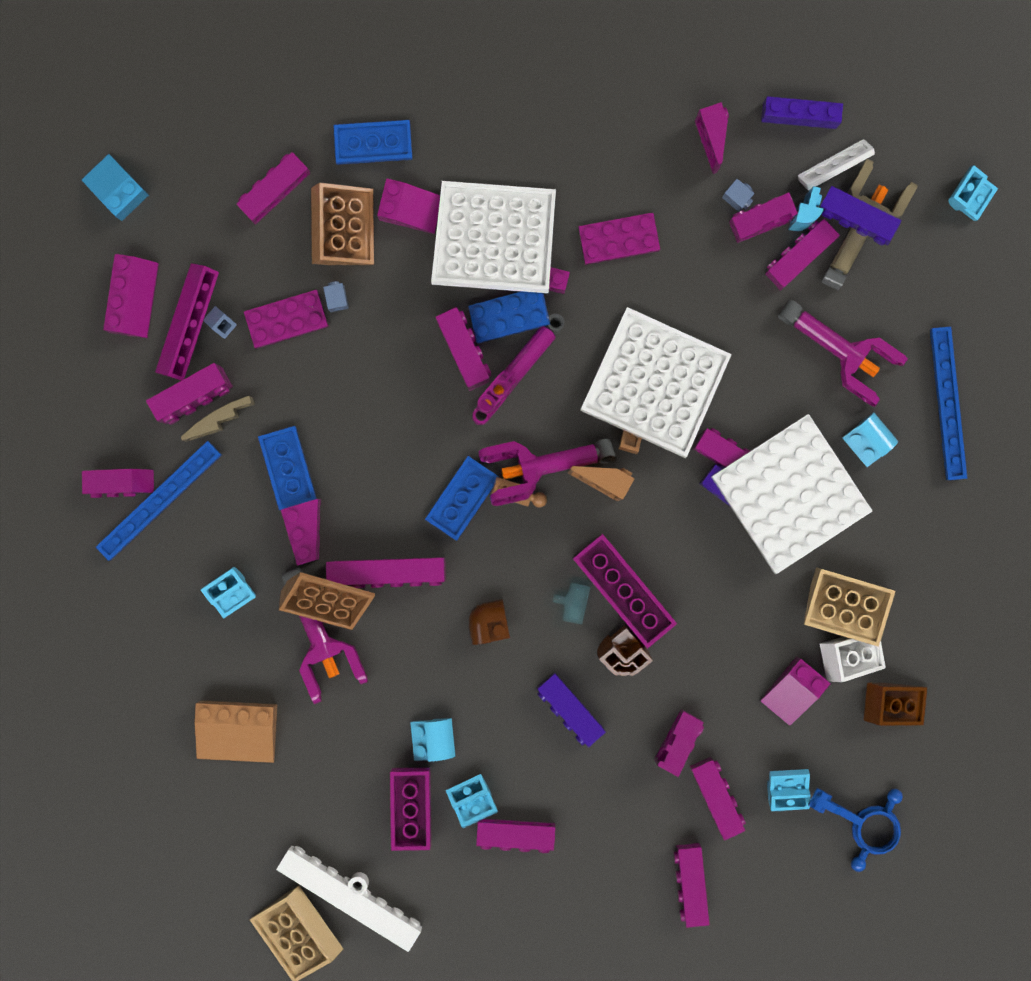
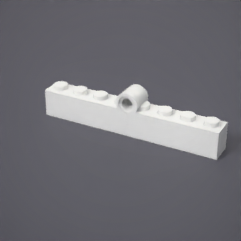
M291 846L276 870L407 952L410 951L421 933L422 926H420L419 921L416 919H409L404 916L400 909L388 906L384 899L372 896L371 892L367 889L369 879L366 874L357 872L351 878H343L333 867L328 866L327 868L321 864V860L317 857L306 855L305 850L301 847ZM354 882H360L362 886L357 887Z

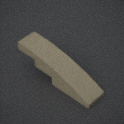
M244 397L210 413L182 435V441L188 442L223 431L221 423L239 418L237 410L255 405L253 397Z

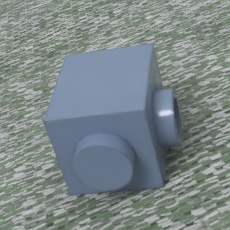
M736 179L722 198L740 212L742 208L747 209L752 204L753 200L751 198L755 193L752 192L753 189L747 183H742Z
M335 281L323 287L327 307L330 312L349 309L343 283L339 284L338 281Z
M216 306L203 320L224 339L237 326L234 321Z

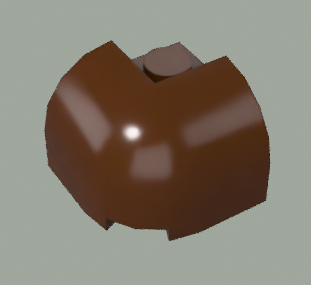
M503 599L484 602L477 605L471 611L469 630L472 645L486 644L510 638Z
M625 625L612 636L608 634L597 649L599 660L616 676H634L653 661L642 642Z

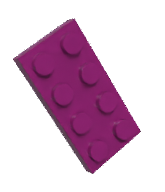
M653 213L578 226L585 265L660 251Z
M318 290L244 311L255 349L329 327Z

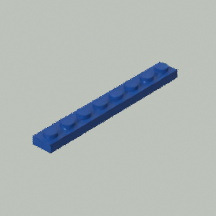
M951 327L930 329L946 481L967 479Z
M207 441L104 538L96 548L108 561H111L215 463L222 454Z

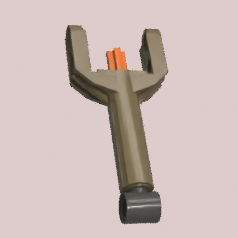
M866 159L847 194L899 219L903 215L918 185L910 182L906 189L902 191L890 212V209L881 205L888 192L885 186L878 185L871 199L864 195H859L873 169L874 162ZM850 228L821 281L823 284L839 291L868 236H861L855 229Z

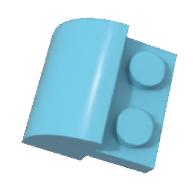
M973 165L969 167L948 202L954 210H960L973 221H977L998 188L987 180L988 176Z
M813 186L805 195L804 202L800 203L796 208L798 214L790 222L788 230L803 231L810 227L822 214L823 208L816 207L820 205L822 195L819 194L821 188Z
M874 412L843 436L844 441L866 467L870 466L881 456L886 455L898 443L895 436Z
M232 567L200 589L223 618L256 597V594L245 581V577L236 567Z
M452 718L410 722L414 761L428 760L430 762L455 757Z
M808 769L770 771L767 790L771 811L810 809V806H808L811 795L809 791L810 773Z
M481 774L446 790L462 828L498 812L491 796V791Z

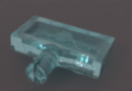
M571 583L566 597L554 595V598L557 599H553V602L564 604L562 620L582 625L590 591L589 586Z

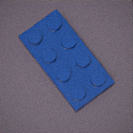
M410 120L334 125L337 165L413 160Z
M521 291L469 306L475 338L478 344L550 325L544 293Z
M296 426L258 436L279 510L317 499Z
M468 456L425 520L457 541L493 489L496 477H500Z

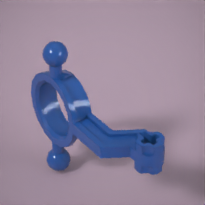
M816 788L808 806L821 813H824L825 809L853 822V838L857 845L862 848L859 856L851 860V867L854 871L862 872L866 868L865 860L869 853L874 855L884 854L893 850L898 844L901 836L900 823L896 815L891 811L895 804L902 801L903 795L900 790L891 789L888 792V802L885 807L868 806L856 815L831 801L832 796ZM880 814L887 816L893 824L894 833L892 839L882 847L867 845L861 837L863 822L872 815Z

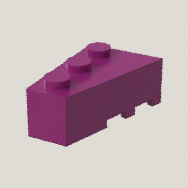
M786 193L762 205L757 204L751 207L749 211H740L733 214V218L729 223L737 243L790 223L798 213L790 193Z
M112 469L82 471V494H90V498H102V494H107V497H119V494H123L124 497L136 496V493L154 492V470Z
M315 499L281 510L297 566L319 560L321 499Z
M681 709L654 758L657 766L679 777L689 754L695 746L697 736L699 737L703 732L704 726L702 725L704 722Z

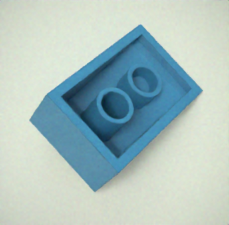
M110 154L82 179L96 197L121 221L149 196Z

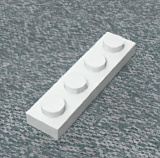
M863 139L799 174L798 180L809 191L813 186L816 187L875 154L874 148Z

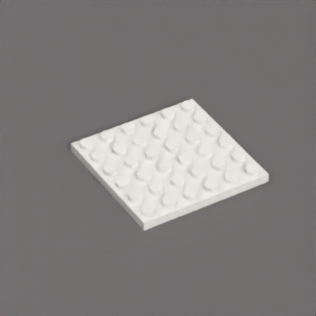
M442 181L431 279L432 285L548 293L556 189Z
M627 307L580 411L686 458L732 354Z
M809 414L712 476L717 487L774 574H778L872 512V509Z

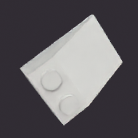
M848 637L820 643L827 681L845 682L886 668L881 641L879 647Z

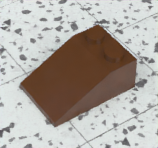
M867 682L864 721L879 726L924 725L927 687Z

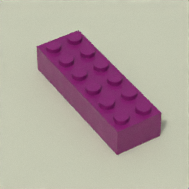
M600 534L572 558L647 649L677 625L675 620L603 534Z
M445 557L326 562V580L343 585H351L354 588H363L365 584H371V588H380L390 583V587L404 586L403 583H410V586H421L423 582H429V586L442 585V582L446 581Z

